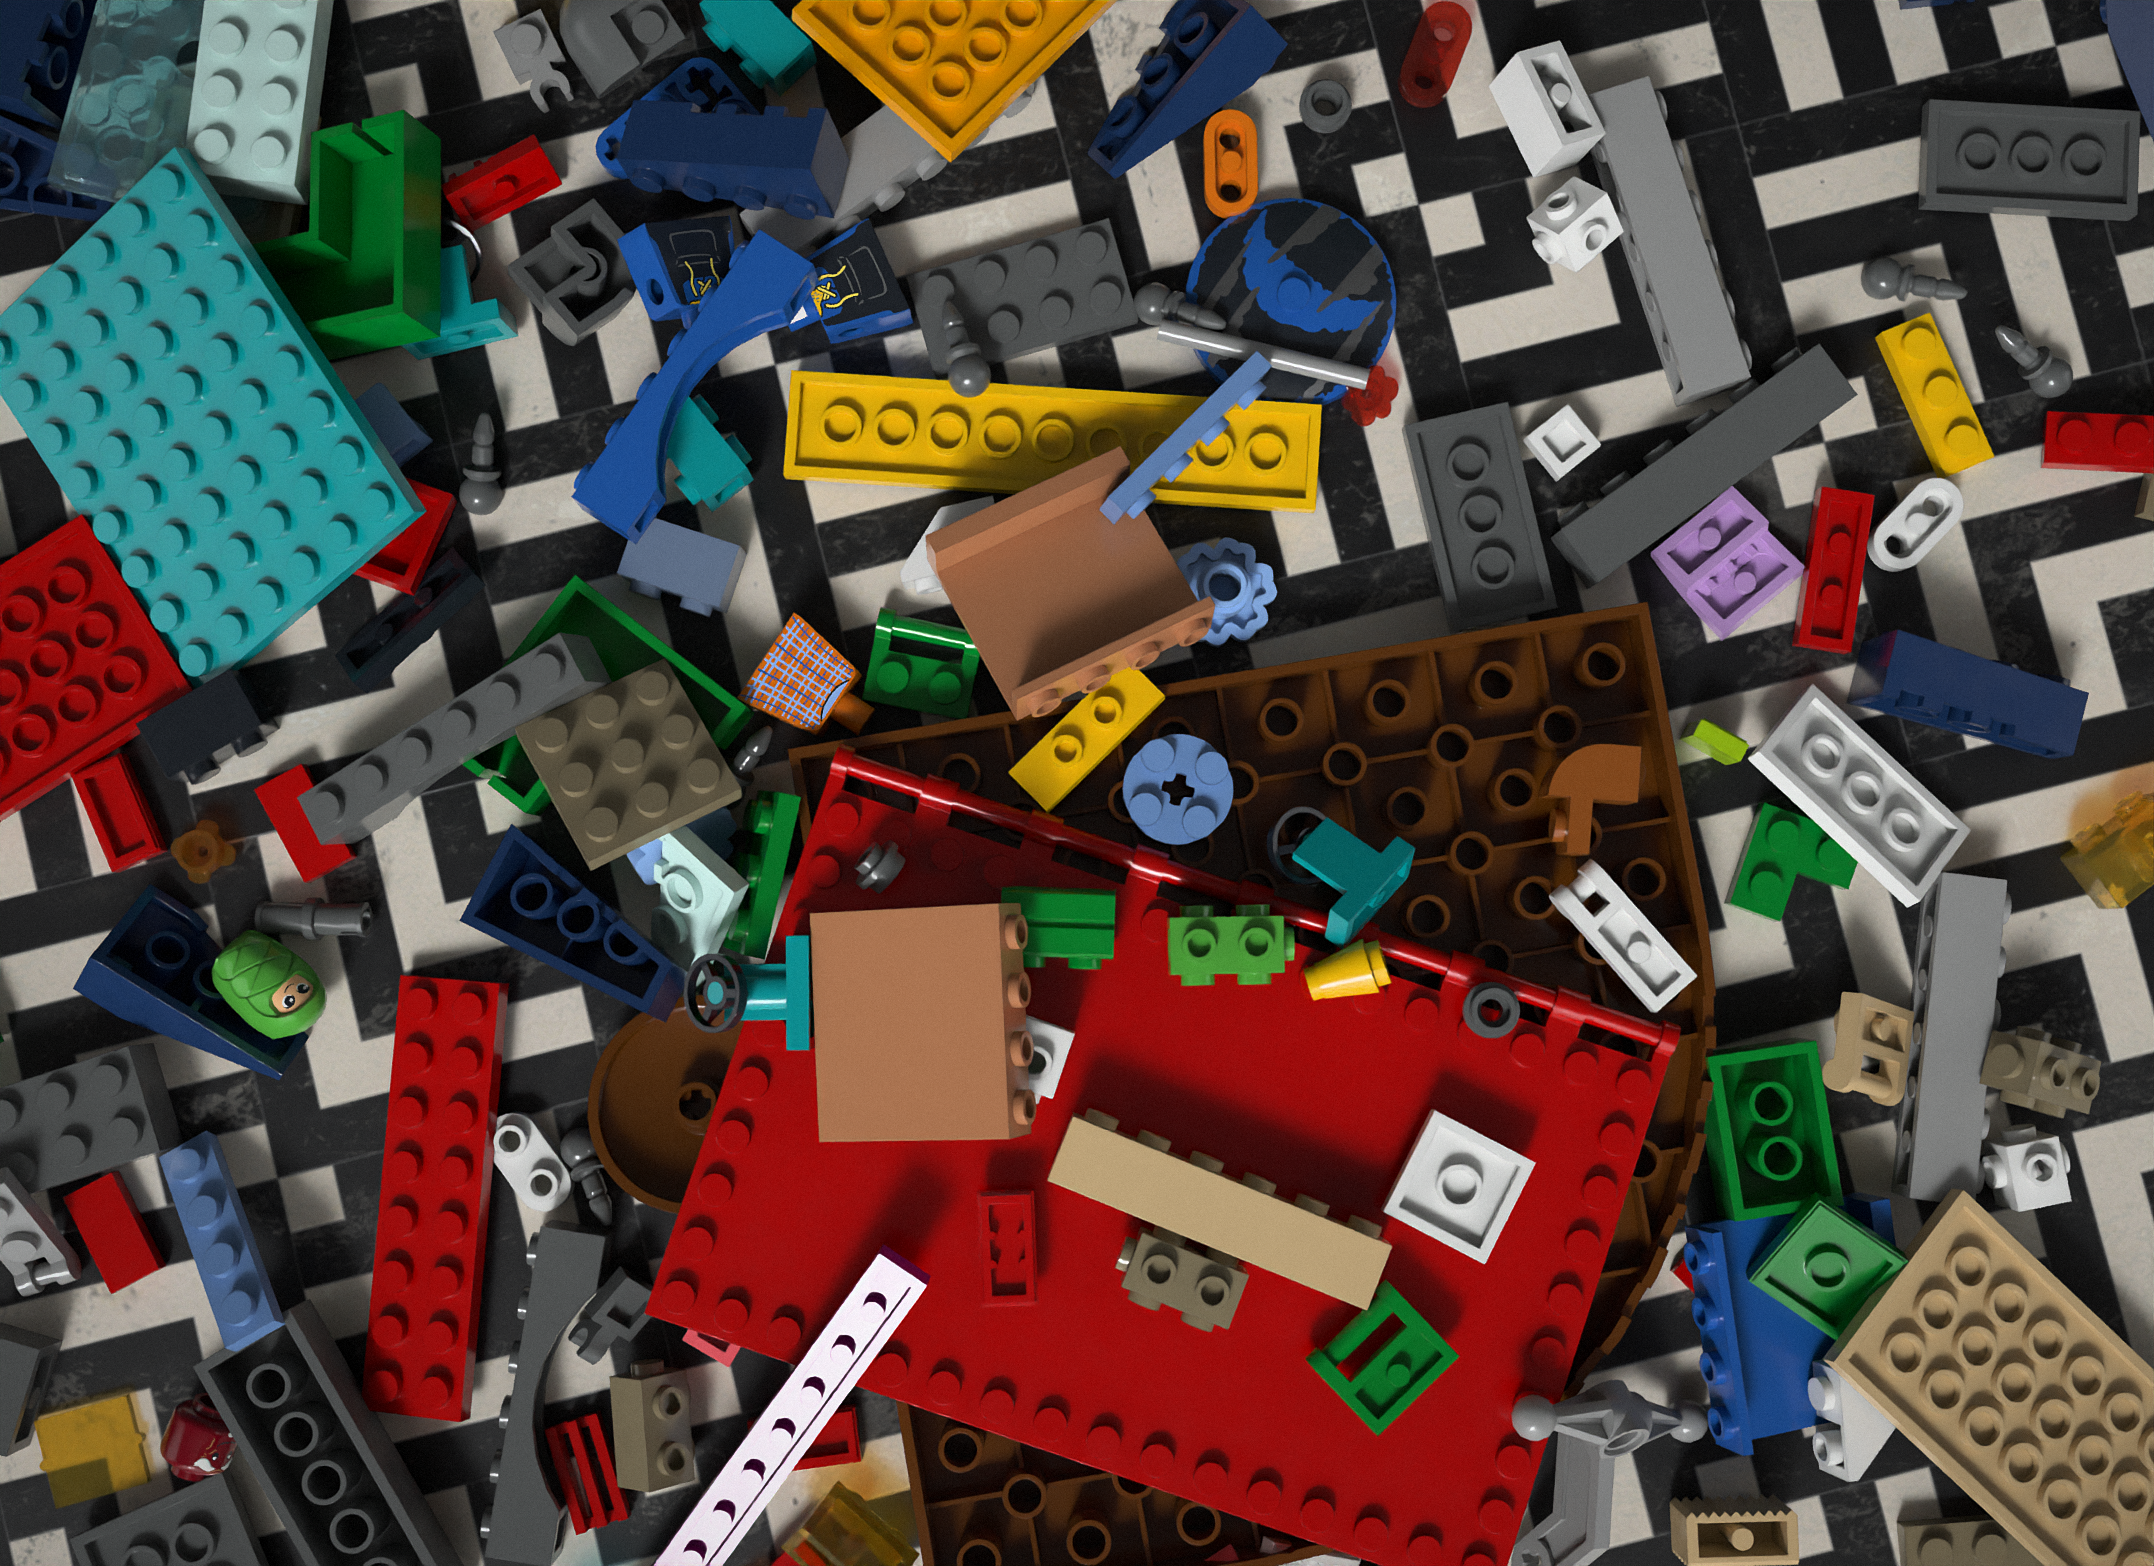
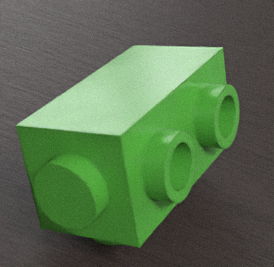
M1236 905V916L1213 917V906H1179L1180 917L1167 918L1168 974L1181 975L1182 986L1215 985V974H1237V983L1239 985L1271 984V973H1285V961H1294L1295 942L1293 927H1284V916H1270V905Z

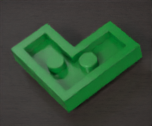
M1759 803L1724 904L1774 922H1780L1797 874L1845 890L1849 889L1858 862L1812 819L1767 803Z

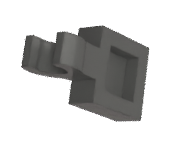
M620 1266L585 1306L591 1319L580 1321L568 1336L569 1341L580 1347L576 1352L577 1356L594 1365L602 1359L618 1335L630 1342L652 1317L644 1314L653 1286Z

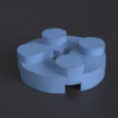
M1172 734L1149 741L1132 758L1123 780V800L1131 819L1145 835L1153 840L1170 845H1185L1207 837L1224 821L1233 798V780L1226 759L1206 741L1185 734ZM1176 774L1186 776V785L1194 789L1192 798L1183 797L1180 805L1169 803L1170 794L1162 791L1163 781L1172 782Z

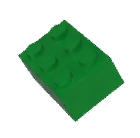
M1796 1037L1713 1050V1055L1705 1056L1709 1081L1714 1082L1712 1099L1708 1101L1704 1134H1707L1705 1142L1717 1214L1737 1222L1796 1213L1815 1192L1836 1206L1844 1205L1817 1041Z

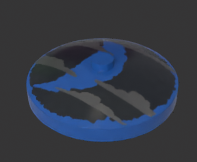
M1284 198L1264 201L1252 205L1250 209L1242 214L1226 219L1209 235L1199 249L1190 269L1185 291V302L1201 306V308L1211 309L1225 319L1227 324L1224 329L1212 331L1368 368L1370 373L1379 362L1388 345L1396 316V289L1389 263L1375 239L1363 226L1344 212L1332 206L1307 199ZM1193 349L1205 370L1219 385H1222L1246 362ZM1271 367L1260 380L1267 388L1256 400L1321 404L1323 406L1351 392L1354 387Z

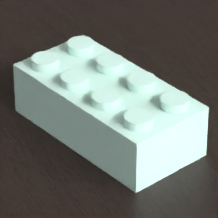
M334 0L204 1L185 149L190 150L218 194L308 206L311 132L317 131Z

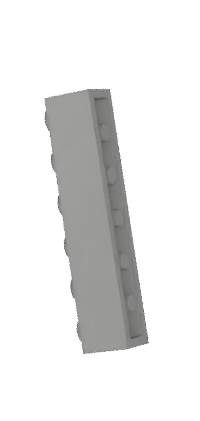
M1649 76L1589 94L1588 98L1606 132L1590 149L1603 191L1607 192L1624 231L1619 235L1676 407L1736 389L1751 377L1749 372L1752 367L1751 354L1746 342L1743 339L1738 340L1732 322L1735 317L1733 300L1726 289L1721 290L1715 272L1718 267L1716 250L1709 239L1705 240L1698 222L1701 218L1699 200L1693 190L1687 189L1681 172L1684 169L1683 153L1676 140L1671 141L1665 124L1667 120V107L1664 97L1660 91L1654 92Z
M1034 82L991 124L1003 115L1011 118L1020 113L1032 99L1030 95L1034 93ZM885 105L841 138L850 161L834 219L822 216H815L811 220L800 219L788 214L785 210L765 206L760 211L745 209L739 215L752 238L760 229L803 258H806L864 220L877 209L884 212L895 206L904 197L905 188L920 177L924 181L934 177L946 166L948 160ZM989 127L965 149H970L981 142L989 133Z
M1941 872L1921 899L1910 1011L1914 1012L1905 1093L1900 1101L1891 1187L1892 1193L1912 1199L1941 1202L1951 1188L1964 1190L1974 1200H1976V1194L1980 1193L1983 1188L1985 1172L1984 1166L1979 1160L1981 1140L1985 1139L1989 1132L1990 1114L1985 1107L1987 1086L1979 1082L1992 1030L1996 1031L2001 1017V1007L1999 1001L1996 1000L1997 980L2003 975L2006 966V951L2001 946L2003 925L2009 920L2012 907L2011 896L2006 892L2007 880Z

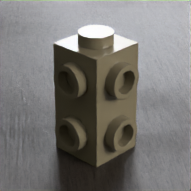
M2017 1026L2015 1035L1992 1030L1980 1084L2001 1090L2000 1101L2029 1108V1110L2062 1119H2064L2066 1109L2089 1114L2091 1102L2097 1095L2100 1086L2099 1070L2101 1061L2081 1055L2082 1044L2051 1037L2052 1034L2023 1026Z
M1155 1225L1153 1231L1141 1226L1136 1239L1129 1236L1125 1237L1114 1268L1123 1271L1120 1278L1121 1287L1130 1290L1127 1297L1129 1300L1155 1311H1159L1162 1303L1183 1311L1180 1317L1183 1322L1207 1332H1212L1214 1325L1229 1329L1249 1277L1246 1268L1238 1265L1239 1258L1208 1246L1205 1252L1185 1244L1187 1237Z
M645 1359L632 1362L630 1372L609 1376L618 1487L650 1493L695 1480L693 1462L695 1444L691 1436L689 1410L691 1391L687 1382V1370L664 1367L663 1359Z

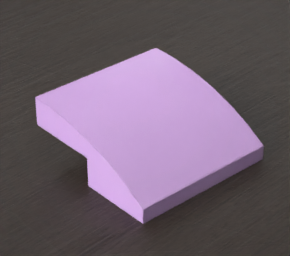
M1733 486L1651 552L1652 559L1669 582L1721 641L1803 575L1805 568L1768 531L1769 521Z

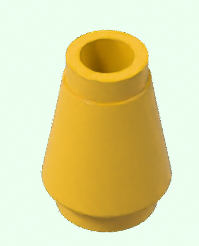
M1361 939L1315 963L1314 966L1304 968L1307 984L1314 1001L1322 998L1328 999L1380 993V986L1392 983L1378 940L1365 944L1364 940Z

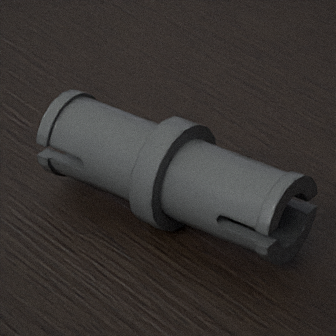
M317 897L307 898L304 903L260 901L255 912L256 930L266 936L269 934L303 935L307 940H321L324 935H359L360 937H367L371 932L373 924V912L368 902L325 903L322 898Z

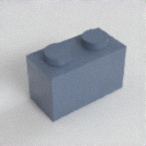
M654 518L636 545L628 540L617 574L626 581L631 582L629 591L659 601L661 594L665 593L680 598V608L704 617H710L712 609L727 614L747 553L739 545Z

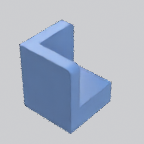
M376 383L354 400L398 468L433 442V439L421 424L407 414L382 383Z

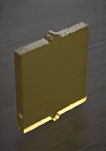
M130 1394L34 1422L43 1456V1461L40 1462L39 1467L42 1471L47 1472L56 1509L152 1481L142 1443L146 1440V1434L139 1432Z

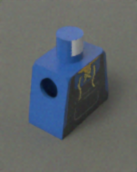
M730 216L644 223L617 239L619 248L648 316L654 321L682 318L683 326L686 329L691 327L700 314L698 307L705 292L713 284L719 286L731 270L729 262L735 251Z
M869 218L859 222L805 258L814 264L819 283L788 325L791 332L821 320L830 343H840L913 323L909 306Z

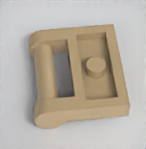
M1842 992L1841 1004L1834 1017V1031L1836 1034L1834 1058L1827 1061L1822 1069L1824 1084L1829 1089L1842 1093L1854 1090L1867 1094L1874 1102L1885 1106H1894L1899 1103L1905 1093L1914 1012L1863 993ZM1863 1055L1880 1060L1878 1073L1872 1074L1861 1070Z

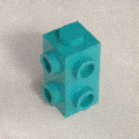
M703 0L699 5L707 22L703 27L704 32L723 52H726L731 47L743 60L739 64L740 68L758 88L762 89L767 84L781 97L817 62L812 45L813 39L792 21V15L787 18L775 6L778 0Z
M697 394L692 399L688 396L677 416L668 444L667 460L669 459L681 475L673 481L694 506L702 500L713 513L754 480L745 466L752 458L733 434L725 440L712 425L719 420L718 416L700 394Z

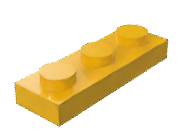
M1926 313L1875 337L1876 342L1937 478L1945 479L1995 457L1931 313Z

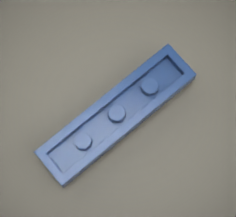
M1256 351L1105 500L1099 510L1114 525L1126 513L1133 520L1140 515L1157 497L1150 489L1163 476L1172 483L1193 462L1194 459L1187 453L1200 440L1208 447L1231 424L1224 416L1236 404L1243 410H1246L1263 393L1267 387L1260 380L1272 365Z
M205 1131L160 1156L159 1160L224 1346L226 1349L237 1352L285 1325L218 1137Z

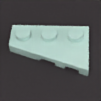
M684 825L657 838L663 842L662 859L654 863L653 880L660 883L659 906L652 909L651 940L688 971L699 957L718 953L749 883ZM702 970L697 979L696 992L702 988L706 979Z

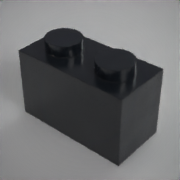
M233 669L225 671L136 723L167 779L190 782L192 785L205 782L216 776L221 771L219 764L237 754L239 758L259 751L268 744L266 737L280 729L249 674Z

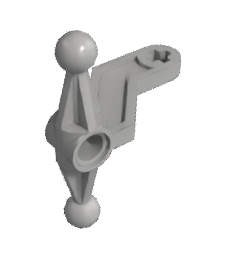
M1609 1380L1599 1383L1579 1395L1554 1405L1548 1399L1539 1395L1530 1394L1520 1398L1514 1405L1511 1413L1512 1424L1518 1434L1528 1440L1539 1441L1549 1437L1553 1431H1557L1558 1441L1553 1513L1517 1543L1511 1557V1566H1538V1556L1541 1557L1543 1562L1540 1566H1588L1607 1551L1610 1544L1615 1458L1628 1454L1641 1445L1668 1433L1673 1438L1682 1442L1691 1443L1701 1439L1708 1428L1707 1412L1702 1405L1694 1400L1682 1398L1672 1402L1667 1408L1645 1400L1643 1396L1636 1392L1629 1391L1622 1380Z

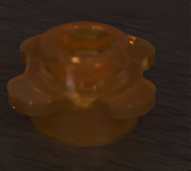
M211 820L198 822L196 830L189 831L176 838L171 845L173 857L177 859L182 868L188 871V878L198 884L207 883L214 871L221 866L232 865L236 859L235 848L223 841L219 835L218 824ZM202 847L208 849V854L205 857H202L199 853Z

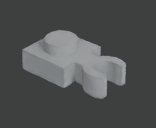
M541 9L493 31L518 83L521 85L532 80L530 94L543 113L550 111L544 95L551 87L561 88L568 101L574 99V91L568 79L561 72L554 70L567 63Z

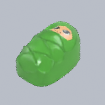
M247 930L224 948L215 959L212 968V980L216 989L249 1025L272 1039L295 1035L306 1031L323 1015L327 1002V993L323 982L307 962L276 940L255 930Z

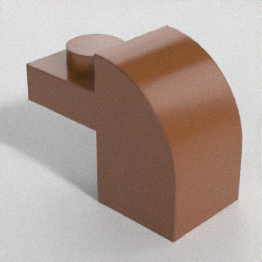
M1615 744L1590 745L1562 756L1548 769L1540 784L1538 798L1559 800V809L1553 808L1549 819V840L1556 842V854L1570 856L1589 855L1593 803L1628 805L1638 802L1642 747Z

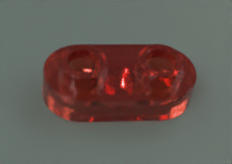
M1451 1L1437 2L1429 6L1421 17L1398 77V87L1402 97L1413 106L1420 108L1433 107L1443 101L1449 92L1472 33L1470 15L1461 5ZM1444 28L1450 32L1452 38L1448 41H1441L1435 36L1434 31ZM1427 76L1431 79L1433 86L1428 89L1420 88L1416 84L1415 78Z

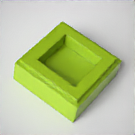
M1706 718L1688 723L1679 739L1725 765L1740 762L1749 747L1746 740Z

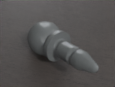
M1879 257L1870 261L1861 274L1863 290L1868 296L1878 300L1889 299L1896 295L1899 301L1905 302L1909 292L1915 296L1935 297L1936 300L1942 301L1962 299L1967 295L1965 288L1949 279L1941 278L1937 280L1936 277L1921 274L1915 276V265L1908 264L1902 268L1899 262L1889 257Z
M1147 283L1137 291L1134 297V306L1138 318L1149 325H1159L1162 319L1207 330L1224 329L1227 324L1225 319L1213 310L1185 302L1186 295L1183 292H1172L1170 288L1162 283Z
M945 301L942 306V324L944 330L947 331L946 338L950 350L944 355L946 364L950 365L948 380L951 388L960 396L967 398L977 397L985 392L990 384V368L985 360L980 357L982 353L980 345L970 343L967 330L963 327L964 320L962 315L951 301Z
M2005 326L1996 327L1995 334L2001 347L2010 353L2020 364L2018 374L2023 379L2028 380L2030 388L2035 394L2044 398H2055L2064 394L2070 388L2073 381V370L2065 359L2053 356V352L2046 346L2035 348L2018 331Z
M485 412L480 414L473 431L475 443L472 445V462L474 464L463 466V473L467 478L462 482L459 490V498L463 507L470 513L481 516L493 513L500 506L503 496L502 488L496 480L501 476V469L491 466L494 461V446L492 442L495 441V432L491 418Z
M765 726L751 735L746 741V746L741 748L734 759L730 757L724 758L741 787L742 798L726 805L728 810H732L741 804L746 794V786H750L754 782L755 777L751 771L760 760V755H764L768 749L773 733L771 727Z
M574 1128L562 1139L560 1145L561 1157L569 1167L573 1168L570 1173L572 1180L582 1181L586 1197L590 1199L589 1206L591 1211L602 1225L608 1226L612 1221V1201L610 1196L607 1195L608 1189L602 1175L606 1170L595 1151L589 1128Z

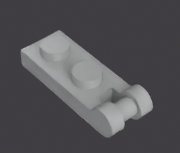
M8 1167L1 1168L0 1260L14 1276V1282L19 1293L27 1297L42 1292L46 1284L56 1281L63 1285L80 1279L82 1267L77 1253ZM45 1257L47 1262L39 1264L36 1260Z

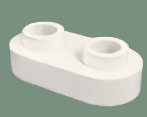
M1942 478L1927 479L1912 487L1871 530L1868 537L1867 551L1873 563L1879 568L1890 572L1902 571L1917 564L1960 519L1964 503L1959 489L1950 481ZM1925 499L1935 504L1936 514L1934 517L1924 512L1923 501ZM1888 537L1898 540L1900 544L1898 554H1893L1887 549L1886 542Z
M510 1112L498 1117L496 1134L493 1140V1161L523 1203L537 1211H550L564 1204L572 1195L575 1181L572 1180L570 1175L572 1168L563 1161L560 1151L540 1123L533 1116L525 1112ZM507 1131H514L519 1135L520 1146L517 1150H511L506 1147L504 1136ZM542 1174L550 1178L552 1189L548 1194H543L537 1190L535 1180L538 1175Z

